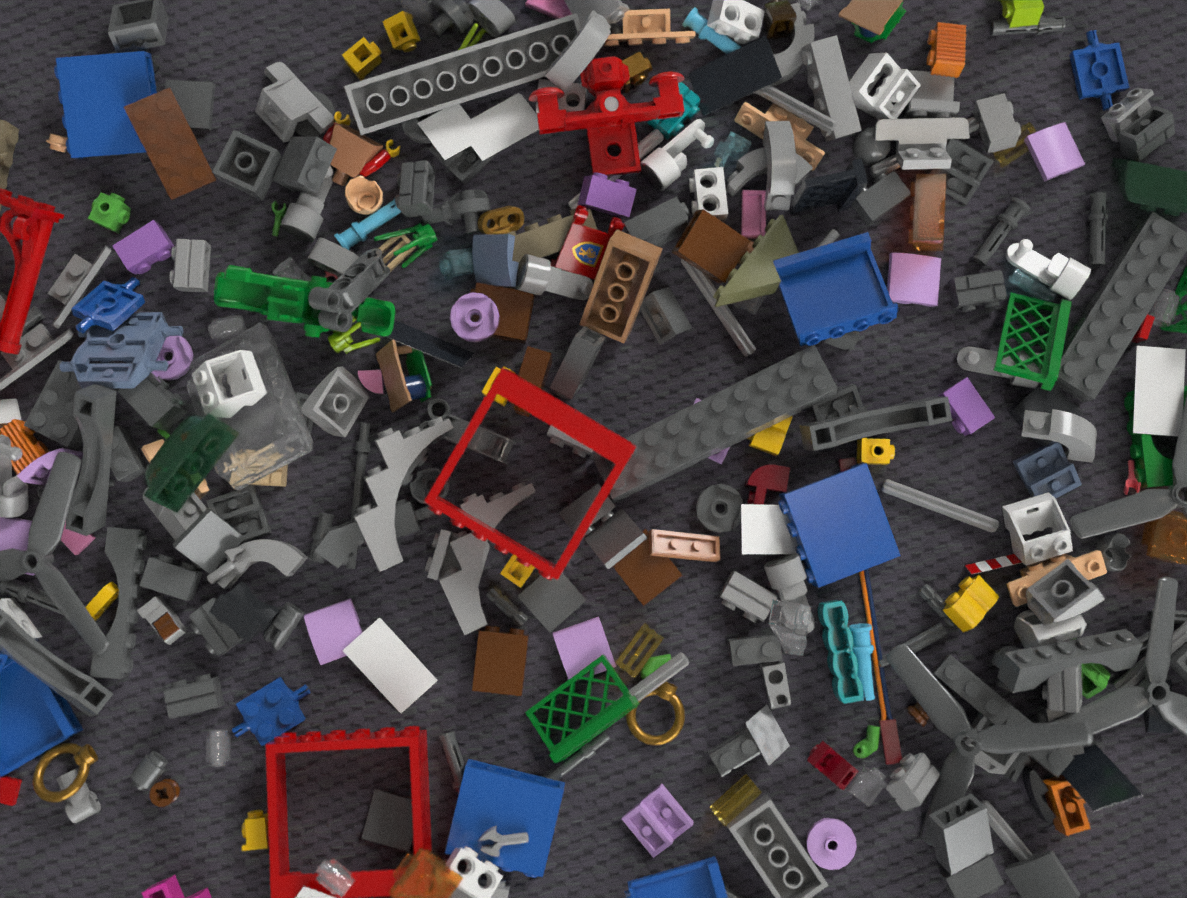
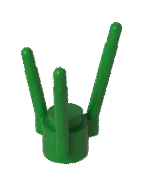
M419 223L414 227L376 236L374 240L380 241L415 232L412 235L414 241L393 252V255L397 256L416 245L420 248L402 264V268H406L422 253L432 248V243L437 241V237L429 224L422 226Z

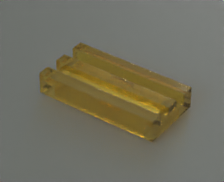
M1031 122L1021 127V133L1026 130L1030 132L1028 135L1037 132ZM1028 135L1017 141L1015 147L1007 148L1002 152H993L995 159L1000 162L999 165L1002 168L1029 151L1026 146L1007 159L1004 157L1025 143L1024 139Z
M644 623L615 664L635 678L664 637L658 635L655 630L650 629ZM644 632L648 633L647 637L625 665L622 661ZM653 637L655 642L636 668L632 670L630 667Z
M745 774L709 808L714 812L719 821L726 826L762 792Z

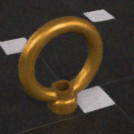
M666 681L646 696L657 695L672 704L675 711V720L668 732L656 736L645 733L636 721L637 707L626 714L628 727L638 740L648 745L658 746L671 742L679 735L684 725L685 711L681 700L675 694L677 686Z
M63 743L51 748L38 761L33 773V788L36 794L48 802H60L73 796L85 783L90 765L98 761L95 750L89 744L81 747L73 743ZM61 754H74V759L79 766L75 780L62 791L51 792L46 789L43 776L49 763Z

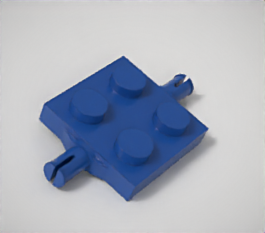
M1091 30L1086 33L1089 46L1085 49L1074 50L1069 56L1079 99L1101 98L1103 111H1108L1113 106L1111 94L1126 91L1129 88L1119 42L1113 44L1099 43L1097 31Z
M131 277L122 285L112 284L107 281L99 284L71 308L75 317L83 319L76 325V329L84 334L92 325H98L114 331L145 303L143 295L132 291L139 286V280Z
M280 676L236 703L243 715L244 722L232 728V732L238 738L250 730L256 736L260 745H265L273 740L274 737L281 735L306 719L300 709L298 700L311 693L309 689L306 690L308 686L305 684L293 692L286 686Z

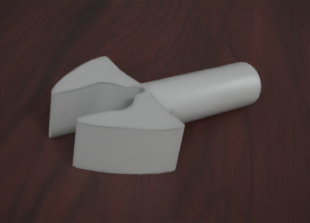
M234 548L225 551L228 555L227 562L209 574L207 580L214 584L233 569H238L239 573L243 574L248 569L252 556H248L239 563L235 562L237 556L245 551L246 548Z
M493 826L481 835L479 841L491 839L495 843L493 845H483L481 851L488 855L499 857V849L502 846L527 843L529 841L528 833L501 835L497 833L496 826Z

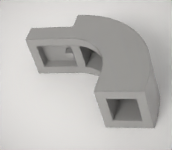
M800 3L791 4L797 18L791 31L792 43L790 47L779 54H774L783 79L770 86L782 84L794 77L804 66L801 57L802 47L814 42V24L806 25V15L804 11H801Z
M592 10L574 39L551 64L545 76L563 92L582 73L611 33L609 30L611 26L607 20Z
M765 121L763 146L767 157V185L764 208L765 211L789 210L791 195H794L796 183V149L790 121Z
M764 148L751 151L738 160L736 168L740 173L736 170L727 179L726 191L732 197L753 177L767 174V157ZM797 153L795 188L813 169Z
M1052 409L1051 413L1025 410L1021 436L1061 443L1068 448L1067 459L1093 462L1097 431L1089 421L1078 415Z
M261 539L238 546L237 548H246V550L238 554L235 562L241 563L248 556H252L249 567L257 562L265 561L274 565L284 575L293 576L308 557L299 549L286 542ZM233 569L218 580L217 583L224 589L231 588L242 574L239 573L238 569Z

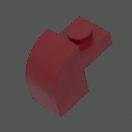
M765 465L754 470L745 482V486L754 487L753 491H749L747 504L764 505L766 490L779 493L786 492L790 468L778 465Z
M824 741L813 747L807 759L808 762L842 790L847 787L859 772Z

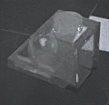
M773 599L769 626L785 653L803 656L807 645L808 624L811 621V606Z

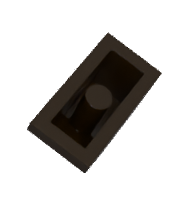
M771 0L764 4L763 24L767 39L790 37L797 18L788 0Z

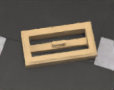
M406 235L389 238L378 248L381 249L383 254L400 237L403 239L383 258L385 264L394 256V251L411 242ZM414 246L399 254L387 265L390 272L417 247Z

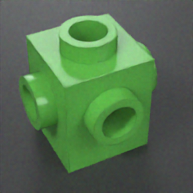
M100 193L99 197L92 203V211L88 219L99 226L119 234L122 226L130 218L131 208L124 203L125 199L119 195L111 193L108 196Z

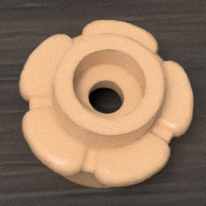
M50 133L49 140H46V142L50 144V149L65 152V149H67L66 140L68 138Z

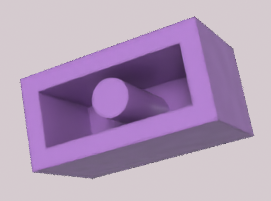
M597 172L590 176H584L577 205L619 218L630 217L636 189L629 187V182L619 179L613 182L607 180V175Z
M153 220L112 246L127 270L136 275L149 271L150 265L168 259L171 256L174 245L162 226Z
M968 377L960 380L938 395L948 396L951 417L954 420L952 422L953 427L958 433H963L964 436L972 434L995 418Z

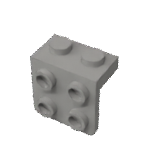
M909 71L921 86L904 108V118H954L957 115L960 102L953 101L955 77L931 75L927 71Z
M441 529L440 534H435L432 547L436 548L433 558H428L425 571L429 572L427 578L441 580L444 578L442 574L456 568L457 572L462 570L450 545V542L454 541L452 536L457 533ZM488 542L484 548L479 566L478 586L490 548Z

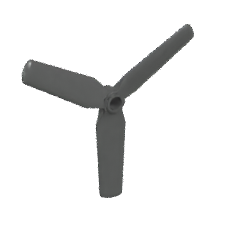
M1187 396L1172 463L1173 485L1169 486L1168 489H1147L1072 516L1070 519L1071 526L1079 538L1083 539L1159 519L1175 508H1180L1187 519ZM1179 490L1184 493L1183 501L1178 496Z
M58 452L29 529L27 550L12 548L0 551V581L13 580L27 572L35 574L44 591L94 654L100 655L108 648L109 640L65 577L52 564L54 562L53 551L62 537L81 466V459L76 455L68 452Z
M1162 577L1158 580L1145 657V679L1137 686L1121 687L1081 707L1080 712L1069 713L1051 723L1087 722L1093 734L1137 718L1154 705L1166 722L1187 736V697L1171 692L1169 685L1165 682L1171 662L1178 588L1176 579ZM1154 688H1156L1155 693L1152 696V691Z
M899 644L887 654V661L935 726L953 739L956 745L955 749L946 757L920 831V837L923 841L933 847L929 815L965 796L974 776L975 755L980 751L1009 754L1091 745L1093 742V732L1087 722L994 725L978 731L971 727L961 705L907 644ZM963 738H972L976 745L972 747L966 745Z

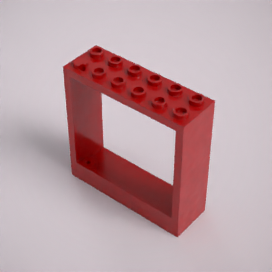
M502 368L424 502L429 505L428 509L435 514L441 515L444 513L451 517L450 522L457 527L463 528L466 526L473 530L472 535L482 541L488 539L495 543L494 548L504 554L510 552L517 556L516 561L526 567H530V565L539 569L538 573L544 578L558 580L636 449V445L517 374ZM497 394L616 463L557 564L550 562L438 496Z
M419 726L404 727V730L395 731V727L380 728V731L370 732L369 728L356 729L355 732L346 734V730L330 731V734L321 735V731L306 732V735L296 736V732H288L274 737V741L266 744L271 898H296L303 887L336 898L420 895L427 892L433 883L427 729L420 730ZM409 746L415 868L301 874V871L289 872L285 753Z

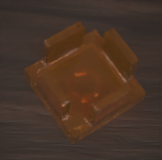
M1172 510L1162 518L1145 522L1141 544L1148 545L1146 556H1150V559L1171 564L1187 565V519L1182 512Z
M420 848L414 857L408 853L395 870L393 876L396 879V883L389 891V894L393 898H450L463 880V877L431 851Z

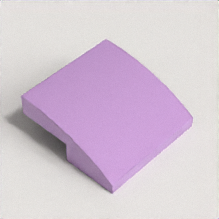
M1065 122L1028 135L1024 139L1044 182L1085 165Z
M890 253L887 290L892 302L901 304L914 303L930 307L938 306L941 258L907 253Z
M65 448L51 451L30 463L17 477L24 483L46 485L58 452H68L80 459L83 458V453Z
M0 517V551L12 548L26 551L32 521L14 517Z
M351 598L304 615L307 630L320 665L347 656L342 650L363 633Z
M599 617L553 632L568 680L601 655L606 656L613 668L616 667ZM603 663L595 668L594 675L607 670Z
M663 784L656 787L622 817L624 823L653 858L669 847L674 839L693 826L694 823Z

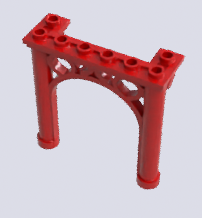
M0 188V205L11 208L0 216V232L8 240L15 259L14 276L0 322V351L18 355L22 346L20 340L54 222L58 223L59 219H63L64 214L55 212V206L42 202L39 203L32 198L22 195L14 198L12 197L13 192ZM18 216V217L15 219V221H14L13 230H12V228H11V220H12L13 217Z

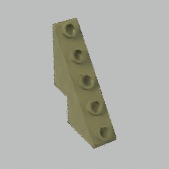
M780 215L777 220L773 218L770 220L765 228L767 233L764 236L759 235L753 243L752 247L754 250L751 253L747 251L739 262L741 264L738 270L734 268L727 277V285L725 287L721 285L713 296L717 300L714 305L715 308L776 292L781 280L773 260L799 253L783 215Z

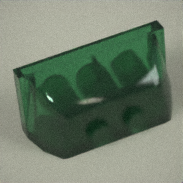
M1113 158L1111 167L1118 168V186L1123 199L1141 204L1140 209L1155 212L1156 207L1165 209L1164 213L1180 216V212L1187 213V171Z
M209 412L205 417L200 415L188 416L172 432L148 464L145 471V482L148 489L143 495L149 500L178 513L240 433Z

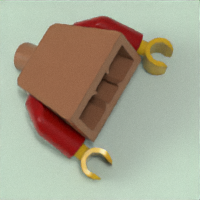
M339 111L334 114L336 122L327 130L323 137L325 142L337 148L330 164L337 168L332 181L342 186L346 185L349 176L353 178L358 176L367 177L380 169L390 157H396L400 153V146L395 150L389 148L393 145V140L391 139L386 142V149L384 150L382 149L383 145L364 134L360 135L358 131L349 127L351 123L349 115H346L344 120H340L342 115Z

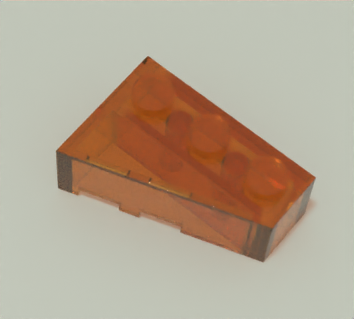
M916 174V182H911V197H915V206H910V220H914L913 229H909V244H913L914 251H943L946 174Z

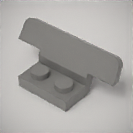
M276 62L266 67L264 74L274 84L262 89L255 112L283 142L290 141L297 123L306 119L320 134L333 126V115L284 63Z
M965 118L882 119L875 124L874 131L875 141L896 140V160L902 170L951 168L952 159L946 152L947 139L970 138L969 123Z
M105 245L93 264L74 254L48 292L49 295L65 304L51 324L58 329L72 310L71 308L81 301L98 274L102 271L100 267L109 256L111 248Z
M39 324L21 337L20 343L22 346L18 355L1 352L13 370L0 379V391L69 341L74 335L72 330L69 328L59 337L53 339L45 326Z
M187 483L164 499L152 484L145 489L143 494L144 502L175 541L207 509Z

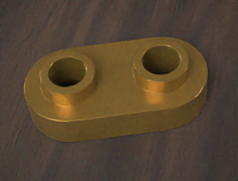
M514 206L486 211L479 217L478 228L484 235L506 234L514 230L517 231L524 223V214L521 209ZM490 219V225L487 227V222Z

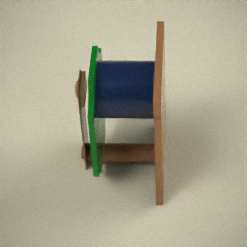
M852 0L847 7L841 10L839 16L852 22L856 29L854 36L872 44L879 39L886 40L906 13V10L902 7L903 0Z
M391 340L376 353L392 413L411 400L420 399L422 403L431 397L430 389H432V384L422 351L407 345L396 346L395 340ZM407 354L406 365L410 376L404 377L398 355Z

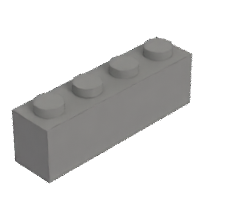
M837 35L811 42L802 47L801 57L803 64L807 67L809 75L808 84L813 90L815 98V110L836 121V126L831 133L820 128L826 142L862 131Z

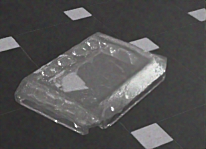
M261 322L196 358L189 365L193 373L207 360L238 350L252 351L267 394L253 406L244 405L231 418L206 417L193 377L191 376V380L187 382V390L215 471L236 490L249 486L313 451L311 434L275 339L266 325ZM224 374L222 384L226 388L227 397L232 398L234 396L231 394V387L227 383L226 374Z

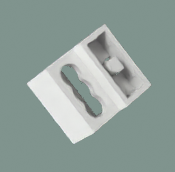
M888 53L869 54L849 81L855 106L879 120L897 119L921 86L908 69H901ZM882 74H887L888 76L883 79L882 85L876 89L875 95L869 96V92Z
M238 350L207 360L192 373L206 417L231 418L244 405L253 406L267 394L252 351ZM224 374H226L227 383L231 387V394L234 396L232 398L227 397L226 388L222 384Z
M1049 492L1002 507L1005 528L1010 532L1013 553L1026 566L1073 551L1069 526L1056 498ZM1047 527H1052L1053 529L1052 534L1025 541L1022 536L1024 534L1030 535L1034 531H1043Z
M1030 610L1020 613L1016 617L1014 629L1025 649L1080 637L1083 635L1086 627L1081 614L1063 621L1044 625Z

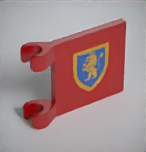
M578 205L554 266L595 280L610 238L616 230L622 231L624 224L621 219L612 218L608 233L584 226L583 224L588 217V211L584 206Z

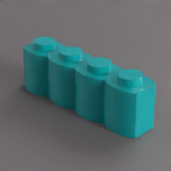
M840 600L819 603L818 618L824 627L822 633L823 643L829 651L827 663L833 675L832 689L834 695L844 704L862 701L863 686L857 676L858 661L852 651L853 636L847 626V608Z

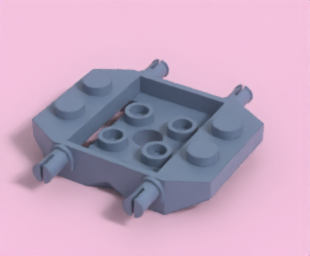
M162 312L133 313L114 331L98 325H92L84 334L78 331V336L80 338L86 337V341L77 348L71 362H61L60 370L61 372H75L77 381L82 389L93 384L105 388H135L150 372L167 371L168 362L166 360L156 361L166 337L183 336V327L168 326ZM90 361H100V363H103V364H89V363H90ZM111 361H123V362H124V363L106 364V363H109V362H111Z

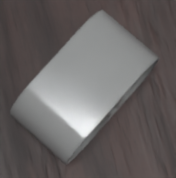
M472 0L467 4L473 13L474 20L494 38H498L515 24L513 13L500 0Z
M320 237L312 249L308 261L340 277L359 257L353 252Z

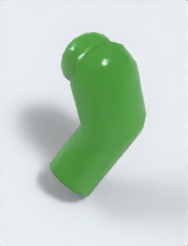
M666 654L647 659L641 669L642 680L671 660V655Z
M867 725L866 738L857 743L853 748V753L856 757L866 758L878 749L879 726Z

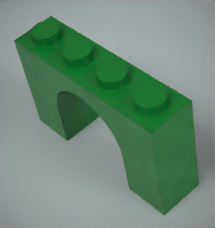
M1184 386L1183 410L1187 396V386ZM1135 390L1127 392L1124 406L1129 411L1130 421L1127 423V430L1132 437L1130 455L1135 462V478L1138 482H1141L1140 488L1173 485V460L1162 456L1156 450L1151 434L1133 433Z

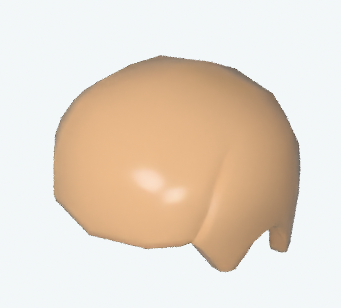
M358 176L351 179L345 186L347 203L356 213L369 215L375 213L381 207L383 192L376 181H370L365 179L364 176Z

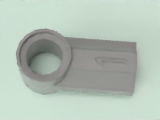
M79 768L56 779L61 791L66 789L75 780ZM86 782L77 793L66 799V813L73 823H78L101 810L100 802H96V794L89 791Z

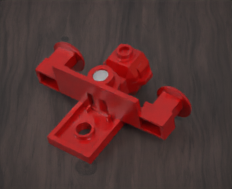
M612 56L592 59L580 74L581 85L588 89V92L595 97V100L586 110L567 112L566 109L559 110L557 99L562 98L565 94L556 87H543L529 95V101L538 102L539 113H537L539 135L586 129L593 174L597 172L607 176L641 172L635 122L680 117L683 115V97L679 93L678 83L682 82L685 78L681 73L673 71L659 73L649 81V86L658 87L659 97L653 98L650 102L630 104L620 92L630 80L629 68L622 63L620 58ZM615 144L619 146L621 153L613 157L608 154L607 148Z

